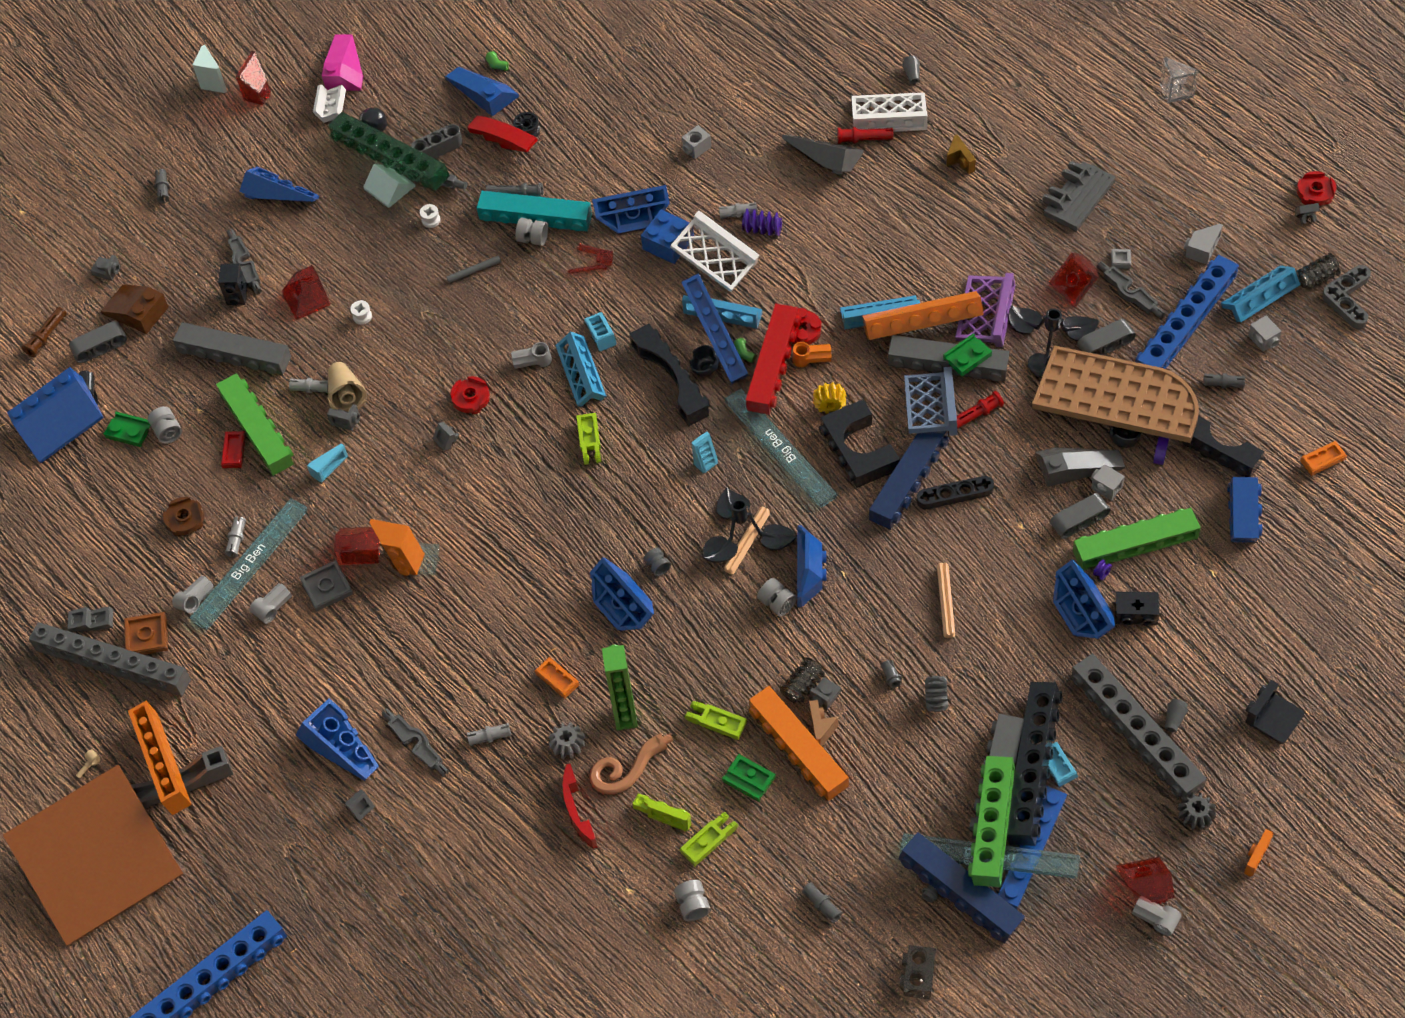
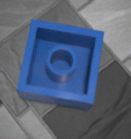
M660 210L641 234L642 249L675 264L681 255L671 249L670 246L690 222ZM693 227L690 230V236H694ZM680 241L677 246L683 250L689 246L688 241Z

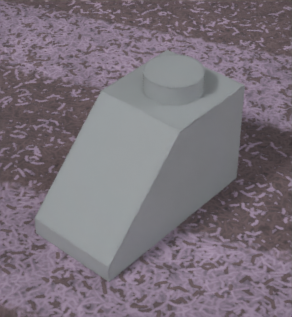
M1217 224L1194 231L1192 237L1187 238L1184 249H1187L1185 257L1207 265L1221 237L1223 225Z

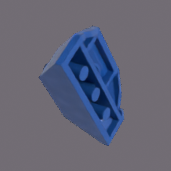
M666 185L592 199L596 219L618 234L647 228L659 211H665L670 204Z
M797 525L798 607H803L822 590V581H827L826 569H822V563H826V551H822V542L802 525Z
M602 557L590 571L593 602L618 631L642 629L654 615L652 601L626 572Z
M1074 560L1069 561L1056 571L1053 603L1074 636L1099 639L1115 627L1114 614L1093 580Z

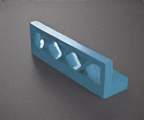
M1287 266L1275 268L1221 302L1222 308L1231 309L1236 322L1246 320L1301 285L1295 268Z
M683 295V313L698 316L689 297ZM712 299L723 322L758 328L762 309Z
M916 295L841 307L840 312L844 329L863 327L862 316L919 304L920 300H917Z
M570 331L555 346L577 406L582 407L591 398L602 401L606 394L585 337ZM568 343L569 347L567 353H565L563 347ZM571 357L574 358V363H573V367H572V368H570ZM577 372L580 374L578 383L575 381ZM584 387L586 394L581 398L582 388Z

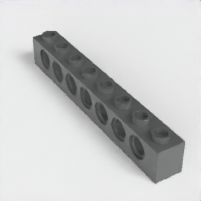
M40 622L37 623L29 637V641L38 652L181 697L191 681L185 667Z
M1093 653L1073 666L1071 675L1073 683L1085 691L1088 700L1094 702L1099 707L1101 714L1112 721L1116 731L1120 734L1122 733L1127 738L1129 745L1139 751L1143 761L1156 770L1159 779L1165 781L1170 786L1172 793L1176 797L1182 799L1186 796L1189 798L1190 793L1196 794L1205 787L1207 778ZM1090 680H1097L1098 683H1092ZM1104 695H1110L1112 698H1105ZM1123 710L1126 714H1120L1117 711ZM1132 726H1138L1141 729L1135 730L1132 728ZM1146 742H1153L1155 745L1150 746ZM1165 757L1169 759V761L1165 762L1162 761L1160 758ZM1176 773H1180V774H1182L1184 777H1183V778H1179V777H1176L1175 774H1176Z

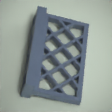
M944 367L943 373L904 375L909 434L949 431V436L958 435L952 367ZM932 380H940L936 385L930 383ZM909 382H919V384L914 387ZM924 386L930 389L926 393L920 390ZM935 392L940 394L937 399L931 396ZM915 393L921 396L917 400L911 398ZM926 399L932 402L928 406L922 404ZM936 405L942 408L938 412L933 410ZM916 407L922 409L918 414L912 411ZM926 413L932 415L928 420L923 417ZM939 419L943 421L944 424H935L933 422ZM916 421L923 423L921 426H912Z

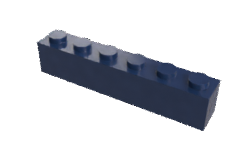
M948 431L917 433L870 507V521L890 530L894 524L899 523L904 508L907 509L909 507L912 495L917 493L921 487L922 479L928 477L931 470L930 466L938 461L940 450L946 448L949 442Z
M919 832L902 849L898 860L901 861L905 868L914 871L924 883L934 887L940 896L948 898L959 911L967 913L977 925L987 929L996 940H1001L1005 944L1021 925L1025 918L1021 912L989 887L974 885L972 877H969L968 871Z

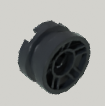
M522 112L514 118V127L535 137L539 135V120L534 113Z

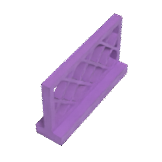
M1006 273L1005 277L968 276L965 293L977 291L979 294L987 289L990 294L984 298L981 297L982 304L987 307L983 311L984 315L974 317L969 321L967 319L959 320L955 337L956 341H963L974 333L975 337L982 342L995 343V347H1003L1009 320V310L1015 290L1014 274ZM972 282L981 283L982 286L974 290ZM994 283H1001V287L995 291L990 286ZM995 297L998 302L990 306L987 301ZM992 313L995 317L987 322L983 317ZM981 320L984 325L976 329L972 324ZM968 327L973 331L968 335L962 334V331ZM989 328L991 336L982 335L981 332Z

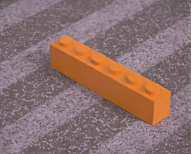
M977 291L868 314L862 316L865 334L869 340L978 317L984 315L981 296Z
M770 686L749 699L750 708L748 710L755 720L759 719L763 730L775 738L774 741L780 750L784 749L788 753L790 762L800 767L803 777L807 781L811 780L819 796H824L830 801L849 787V777Z
M146 700L128 710L159 799L164 807L174 815L192 804L158 713Z

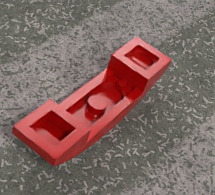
M569 763L566 764L563 775V795L567 812L579 836L594 849L597 848V843L590 821L580 822L571 794L579 790L571 764Z

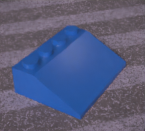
M71 367L7 412L14 427L40 463L104 418L83 377Z

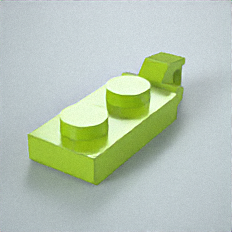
M637 794L633 802V809L647 813L649 818L687 832L689 830L691 815L681 808L670 807L662 801H654L647 795Z

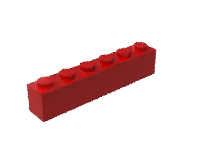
M775 303L746 397L747 411L770 415L771 409L776 406V392L781 390L782 380L780 379L786 373L787 364L785 362L786 359H790L792 351L790 346L796 339L795 329L800 326L801 316L798 315V307Z

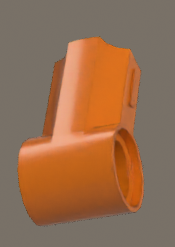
M798 342L793 346L792 361L797 367H806L809 363L831 362L830 344L808 345L805 342Z

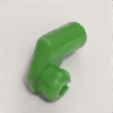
M494 51L486 54V61L492 69L508 70V61H500Z
M736 339L734 346L740 358L753 363L756 359V354L747 351L745 339Z

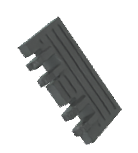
M1073 161L1069 162L1067 165L1069 169H1065L1061 173L1062 177L1068 180L1062 189L1051 186L1048 189L1050 195L1044 194L1042 197L1043 202L1048 204V207L1044 210V216L1076 232L1113 185L1116 178L1084 161L1081 164Z

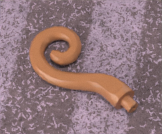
M659 733L648 739L640 748L629 773L618 782L605 783L601 780L600 773L604 768L612 767L613 771L610 773L609 778L611 781H616L623 772L621 763L612 757L598 760L590 770L589 778L592 787L605 795H615L628 790L639 779L648 761L654 755L666 750V744L673 742L671 734L662 736Z

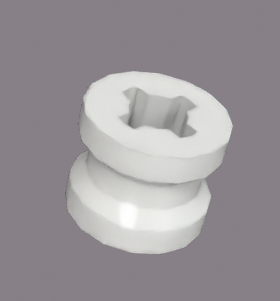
M427 204L420 209L422 224L425 227L434 228L439 225L440 216L435 205Z
M363 300L352 304L351 313L354 322L360 325L367 324L372 318L369 304Z

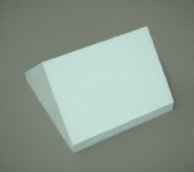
M205 45L201 46L193 63L200 88L221 93L227 92L219 66Z
M374 164L363 187L364 190L389 208L412 190L415 184L391 165Z

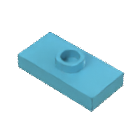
M1055 742L1052 744L1053 759L1049 760L1048 766L1050 767L1051 776L1058 787L1074 780L1078 775L1059 744Z

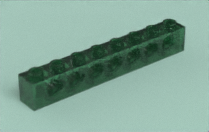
M341 112L327 126L330 136L334 141H339L346 147L355 149L361 155L369 156L373 161H378L386 168L390 167L398 174H403L410 180L421 183L425 188L429 187L436 191L450 177L444 163L344 112Z

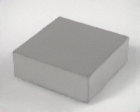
M1111 249V267L1131 269V249Z

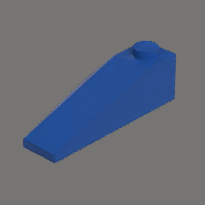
M457 67L445 76L450 83L491 116H494L519 97V94L508 85L461 67Z
M254 167L245 172L239 191L244 193V196L249 199L311 202L319 199V195L300 186L293 187L291 181L278 179L279 175L260 167Z
M328 698L302 722L296 736L313 751L365 781L378 769L379 765L367 746L363 745L360 741L358 732L348 722L346 713Z

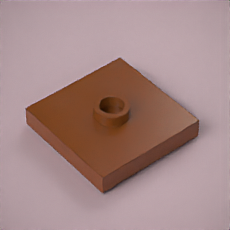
M165 612L124 618L125 649L143 655L168 651L167 615Z

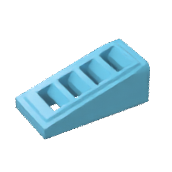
M602 312L584 319L599 351L617 344L614 333Z
M705 432L692 441L694 465L702 473H706L718 464L710 434Z
M341 443L307 465L310 475L322 483L348 457L345 446Z

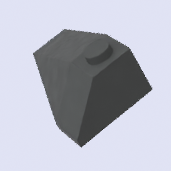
M782 135V139L825 168L832 169V173L843 175V172H851L864 151L844 145H831L830 142H814V139L795 135Z
M1054 447L1035 452L1047 487L1091 477L1096 469L1100 470L1104 464L1115 471L1125 469V464L1119 450Z

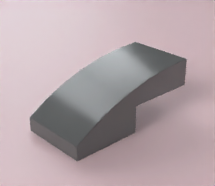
M110 606L95 610L84 607L68 611L69 631H95L113 627V609Z

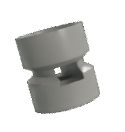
M520 218L516 227V241L522 243H529L531 241L534 245L543 246L547 239L548 224L547 222L537 220L533 223L531 219Z
M158 407L149 414L148 422L159 442L164 444L172 443L181 436L182 429L169 407Z
M771 578L760 588L757 598L766 606H770V609L775 614L782 617L794 606L797 596L787 588L784 589V585L778 580Z
M700 880L683 882L674 889L677 902L681 904L680 910L685 921L699 920L711 912L707 898L703 897L705 892Z

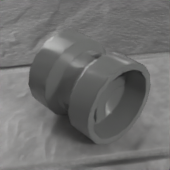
M660 548L651 549L643 558V561L647 566L651 567V571L655 576H661L671 568L670 561L663 557L664 553Z

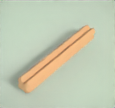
M763 506L759 508L753 518L760 530L770 515V510ZM750 523L737 544V554L725 564L724 571L731 575L735 573L758 535L752 523Z
M939 563L937 565L943 635L945 638H953L955 636L949 566L947 563Z

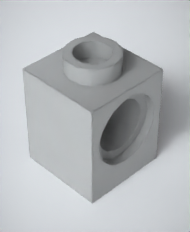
M697 125L682 136V149L687 155H691L696 159L711 148V136Z
M1266 315L1250 325L1248 336L1262 351L1278 345L1281 330Z
M1104 464L1100 470L1096 469L1092 474L1091 489L1112 501L1123 488L1125 476Z

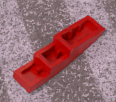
M479 115L467 126L470 133L483 135L486 141L498 142L501 148L528 152L538 141L535 136L519 128Z

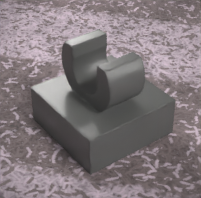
M1318 203L1303 205L1294 209L1295 216L1302 215L1300 217L1301 224L1306 223V216L1311 218L1312 223L1316 222L1317 217L1315 213L1320 211Z
M441 422L437 424L432 439L445 451L451 448L453 442L457 441L459 433H454L452 431L453 427Z
M361 789L345 803L346 807L358 821L375 807L367 794Z

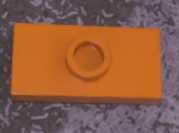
M1334 441L1302 456L1300 462L1310 475L1313 476L1346 460L1347 455L1338 443Z
M550 657L535 670V674L564 699L580 685L577 679Z
M1265 829L1259 843H1253L1248 853L1251 858L1244 874L1250 877L1254 875L1272 840V831Z

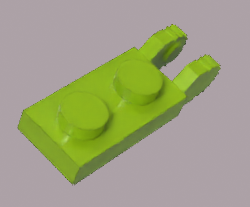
M596 413L576 415L584 465L589 464L587 451L595 450V460L597 463H600L599 449H601Z
M692 701L690 707L699 713H703L702 716L687 712L685 715V719L694 724H699L702 727L739 740L747 724V719L696 701Z
M726 812L722 813L714 821L711 820L679 849L680 853L694 867L737 829L738 824L735 821L731 822L723 830L719 828L729 818Z

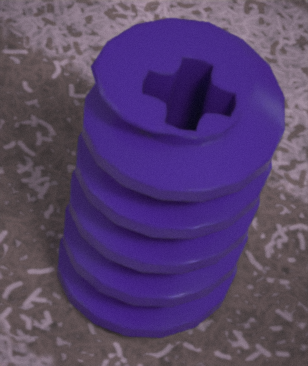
M746 208L742 219V231L745 228L746 232L750 233L753 228L754 234H757L760 229L762 235L768 231L770 236L775 231L776 236L779 237L782 229V217L779 218L778 212L772 217L771 211H768L767 215L764 216L763 210L757 215L756 209L753 210L752 214H749V210Z

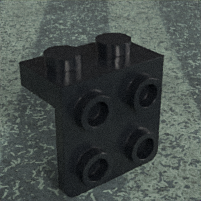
M1271 680L1267 686L1262 685L1257 693L1258 699L1256 701L1252 700L1246 708L1248 715L1245 723L1279 744H1284L1305 713L1299 707L1277 695L1276 692L1279 684Z

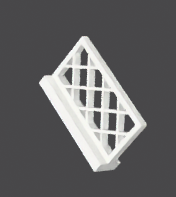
M925 93L852 96L853 127L858 129L893 128V132L927 130ZM921 99L917 104L912 102V100ZM896 100L902 101L900 104L894 103ZM877 101H882V102H884V103L881 104V105H878V104H876L875 102H877ZM856 102H864L865 104L860 106ZM888 105L893 107V109H891L890 111L885 108ZM905 105L911 106V108H910L909 110H907V109H905V108H903V107H904ZM870 106L875 108L873 111L867 110Z
M700 211L694 215L693 220L670 246L671 249L730 292L733 291L748 271L756 265L759 254ZM694 226L699 229L701 236H690L691 228ZM705 239L715 241L716 247L706 248ZM702 240L703 248L692 249L691 241ZM680 241H688L689 249L682 250L677 245ZM727 250L730 252L731 258L721 259L720 251ZM717 251L718 259L708 260L706 252ZM703 252L705 260L697 261L693 253ZM742 261L747 266L745 269L736 270L735 262ZM732 262L733 270L723 271L722 263ZM719 263L720 271L712 272L708 264ZM734 274L735 281L731 285L724 281V275Z

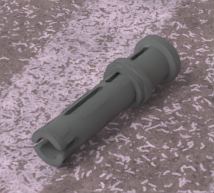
M527 183L521 185H487L486 191L537 197H543L544 194L543 183H538V185H528Z

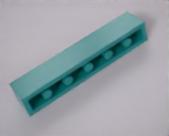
M481 191L477 205L479 220L517 224L520 218L531 219L533 223L536 220L547 222L548 227L575 231H588L592 217L591 202Z

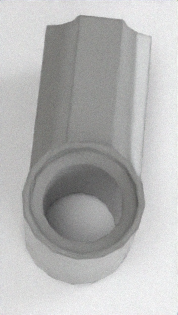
M538 342L532 348L511 353L515 369L532 365L546 367L552 361L549 347L544 342Z
M201 575L184 592L176 593L172 599V604L178 610L194 613L199 607V602L213 590L214 586L210 580Z
M278 583L265 597L255 599L250 605L249 610L263 623L268 624L276 617L277 610L292 595L283 584Z
M1143 896L1138 899L1132 911L1133 915L1152 924L1156 931L1165 936L1172 935L1182 917L1181 913L1175 908L1167 905L1162 907Z

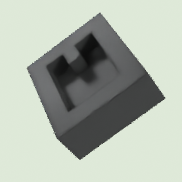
M112 255L110 259L98 257L90 271L94 276L113 280L121 266L115 255Z
M352 404L348 413L342 409L330 408L327 414L332 426L351 431L360 420V413L355 404Z
M823 677L815 689H810V700H818L819 708L823 707L828 710L842 692V688Z

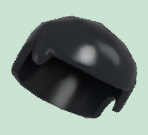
M377 107L367 108L359 115L361 129L366 134H378L387 127L385 113Z
M701 345L694 349L693 358L689 360L691 370L698 376H710L719 366V358L715 349L709 345Z
M1111 426L1109 434L1115 445L1122 448H1130L1139 441L1142 432Z

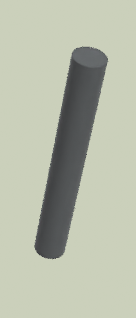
M495 256L446 276L448 283H452L501 263L500 257Z

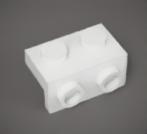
M322 84L318 85L313 113L323 123L341 117L346 89L341 85L327 90Z

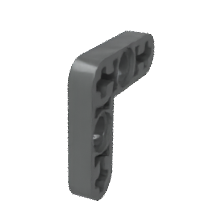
M1364 265L1354 267L1326 285L1322 294L1323 300L1355 329L1364 328L1368 321L1367 312L1349 296V294L1369 281L1371 271ZM1346 281L1351 283L1352 286L1344 287L1341 283ZM1340 304H1348L1350 309H1343L1340 307Z

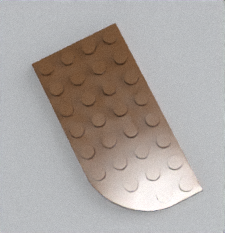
M1055 345L1032 402V409L1188 443L1191 442L1199 415L1198 401L1191 387L1181 377L1167 369Z

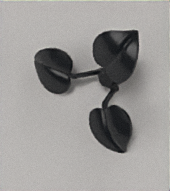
M1011 305L1009 310V321L1016 332L1031 334L1034 329L1039 330L1043 324L1049 331L1046 353H1035L1028 359L1029 370L1039 378H1042L1051 356L1049 352L1053 332L1057 331L1060 325L1062 330L1067 332L1070 339L1079 341L1083 336L1095 331L1099 324L1097 319L1081 316H1072L1064 320L1061 311L1054 308L1049 309L1046 315L1043 316V319L1039 312L1032 309L1018 308Z
M726 488L718 500L717 513L723 519H731L730 536L728 540L723 536L710 538L703 547V558L715 563L731 560L738 551V545L732 542L735 523L743 524L747 519L751 521L758 534L763 536L761 543L769 550L785 548L797 538V534L790 528L779 524L767 525L764 528V532H762L753 519L752 513L748 512L750 508L749 500L743 495Z

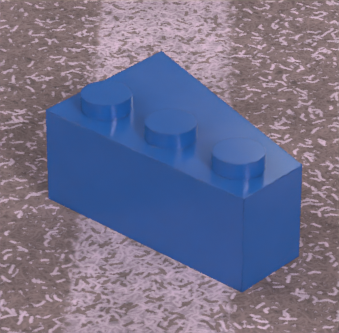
M1232 477L1227 486V492H1230V501H1228V509H1230L1231 542L1256 543L1259 537L1262 536V524H1259V516L1262 515V504H1258V496H1261L1262 486L1258 484V477Z

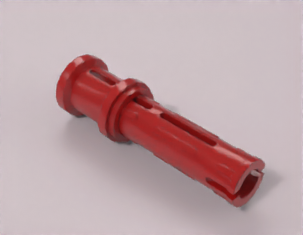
M837 128L838 144H841V142H853L855 144L863 140H893L894 137L893 128Z
M993 391L992 395L985 399H979L975 406L957 415V429L981 415H989L990 411L997 407H1003L1004 402L1001 395L997 391Z

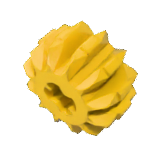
M833 382L830 384L824 383L823 386L818 385L817 389L814 390L813 404L819 412L825 411L826 414L834 412L846 406V391L840 384L835 385Z

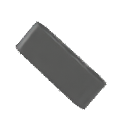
M450 124L415 140L411 144L415 162L423 164L459 148L463 143L460 128L458 125Z
M1120 319L1083 336L1077 342V346L1084 352L1105 355L1131 343L1135 339L1136 333L1125 319Z
M113 321L73 339L69 343V348L78 363H84L124 345L127 341V336L120 323Z
M1095 493L1055 514L1050 519V524L1062 539H1066L1104 519L1111 509L1100 494Z

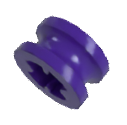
M1102 559L1096 566L1093 575L1099 576V579L1103 581L1109 574L1112 565L1106 564V561Z

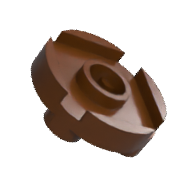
M180 497L168 504L169 507L166 512L164 510L163 521L167 529L175 536L187 535L203 527L204 510L197 500H191L190 497ZM183 513L188 515L185 519H179Z

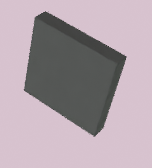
M337 560L299 577L316 612L353 595V591Z

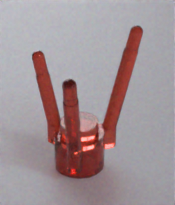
M579 244L577 250L597 254L596 262L600 263V265L570 269L568 273L596 269L606 270L607 266H612L613 251Z

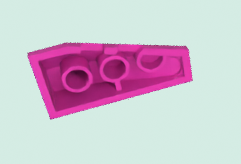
M335 34L322 72L323 82L327 90L342 85L346 91H361L363 73L352 34Z

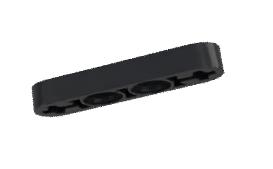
M980 476L925 488L917 494V505L922 509H931L987 497L994 491V481L988 476ZM982 484H985L986 486H988V488L985 489L984 486H982ZM968 487L971 492L963 494L960 492V489ZM947 491L951 496L949 498H942L940 493Z

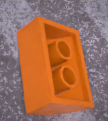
M371 519L369 523L398 572L406 576L409 574L417 575L425 553L410 527Z

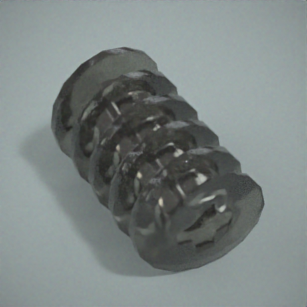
M1328 253V255L1316 259L1315 262H1311L1309 265L1298 269L1296 274L1303 288L1308 287L1313 290L1315 285L1320 286L1322 282L1326 283L1328 278L1333 279L1334 275L1339 276L1341 269L1336 257L1332 253Z
M805 657V660L795 669V673H792L790 679L785 681V685L780 687V691L787 700L796 703L797 700L804 702L805 698L802 694L809 696L807 688H815L812 681L818 684L820 682L818 676L823 678L825 673L816 661Z

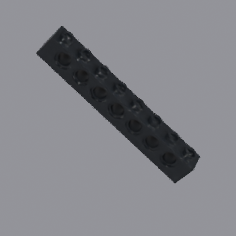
M1030 682L1012 789L1007 840L1010 845L1036 846L1037 838L1041 834L1039 822L1040 818L1044 816L1043 798L1047 797L1046 779L1050 778V767L1048 765L1049 760L1053 759L1052 742L1056 740L1055 724L1059 722L1058 706L1062 703V691H1059L1056 682Z

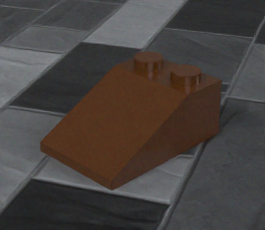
M123 284L103 307L101 313L147 335L169 306L164 294L146 286Z

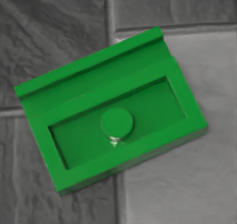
M973 333L944 353L943 359L947 360L957 373L964 376L991 357L992 350L980 339H977Z
M115 412V417L111 419L104 432V436L110 440L141 447L151 425L147 419Z
M738 754L725 776L722 777V782L760 802L761 797L766 793L776 775Z

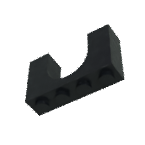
M864 399L820 417L821 425L819 430L823 437L826 436L828 439L830 450L832 452L835 451L839 465L841 467L844 466L849 482H853L856 488L893 473L900 462V458L891 444L869 453L855 452L845 444V440L849 435L872 425V412Z

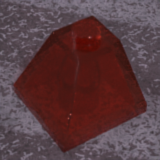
M252 50L236 78L243 99L263 105L270 97L271 90L257 54Z
M1071 252L1049 283L1073 307H1076L1099 276L1096 266L1083 254Z
M312 265L295 272L281 291L296 320L331 305Z
M372 527L339 529L335 535L334 554L339 565L379 563L380 541Z
M1160 857L1116 865V870L1127 886L1151 902L1164 903L1168 899L1175 898L1172 874Z

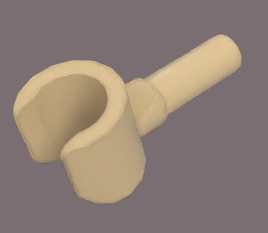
M93 749L86 752L85 758L87 762L76 774L78 778H81L88 768L99 764L100 757Z

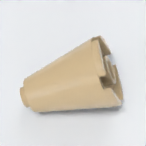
M333 363L328 369V403L330 407L349 412L352 404H355L359 410L366 402L367 392L365 387L345 363Z

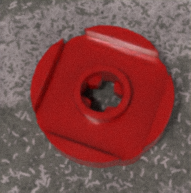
M1308 172L1298 181L1297 194L1302 199L1304 205L1318 203L1321 206L1330 204L1335 196L1336 183L1332 177L1329 179L1323 172ZM1316 186L1321 190H1314L1313 187Z
M798 308V315L801 316L800 326L804 325L806 329L802 328L799 330V327H796V339L792 344L805 342L810 345L821 336L822 322L815 313L807 311L805 308Z
M470 376L463 381L460 379L451 388L450 393L453 406L464 413L478 414L486 407L490 400L489 388L486 382L479 377ZM471 392H474L473 397H467L466 394H471Z

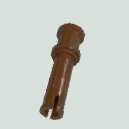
M57 307L38 332L36 331L31 334V339L27 344L22 345V350L30 357L35 358L38 355L39 349L47 344V338L67 315V312L63 308Z

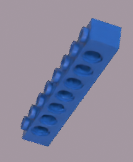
M1218 255L1214 261L1211 260L1206 267L1205 273H1201L1198 276L1195 286H1191L1188 289L1185 299H1180L1175 312H1170L1165 325H1161L1158 328L1155 338H1151L1148 341L1145 351L1137 355L1135 362L1166 369L1237 277L1239 264L1221 255Z
M266 910L130 1018L190 1017L197 1007L206 1004L211 999V996L225 989L235 977L243 975L250 965L262 960L273 947L281 945L287 937L286 933L270 912ZM265 936L262 941L256 942L258 937ZM242 950H247L243 956H238ZM229 964L225 970H220L223 965ZM210 978L209 983L202 985L205 979ZM192 993L190 998L183 999L186 994ZM174 1007L171 1013L165 1014L168 1008Z

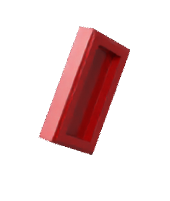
M245 431L225 432L221 459L222 468H242L246 439Z

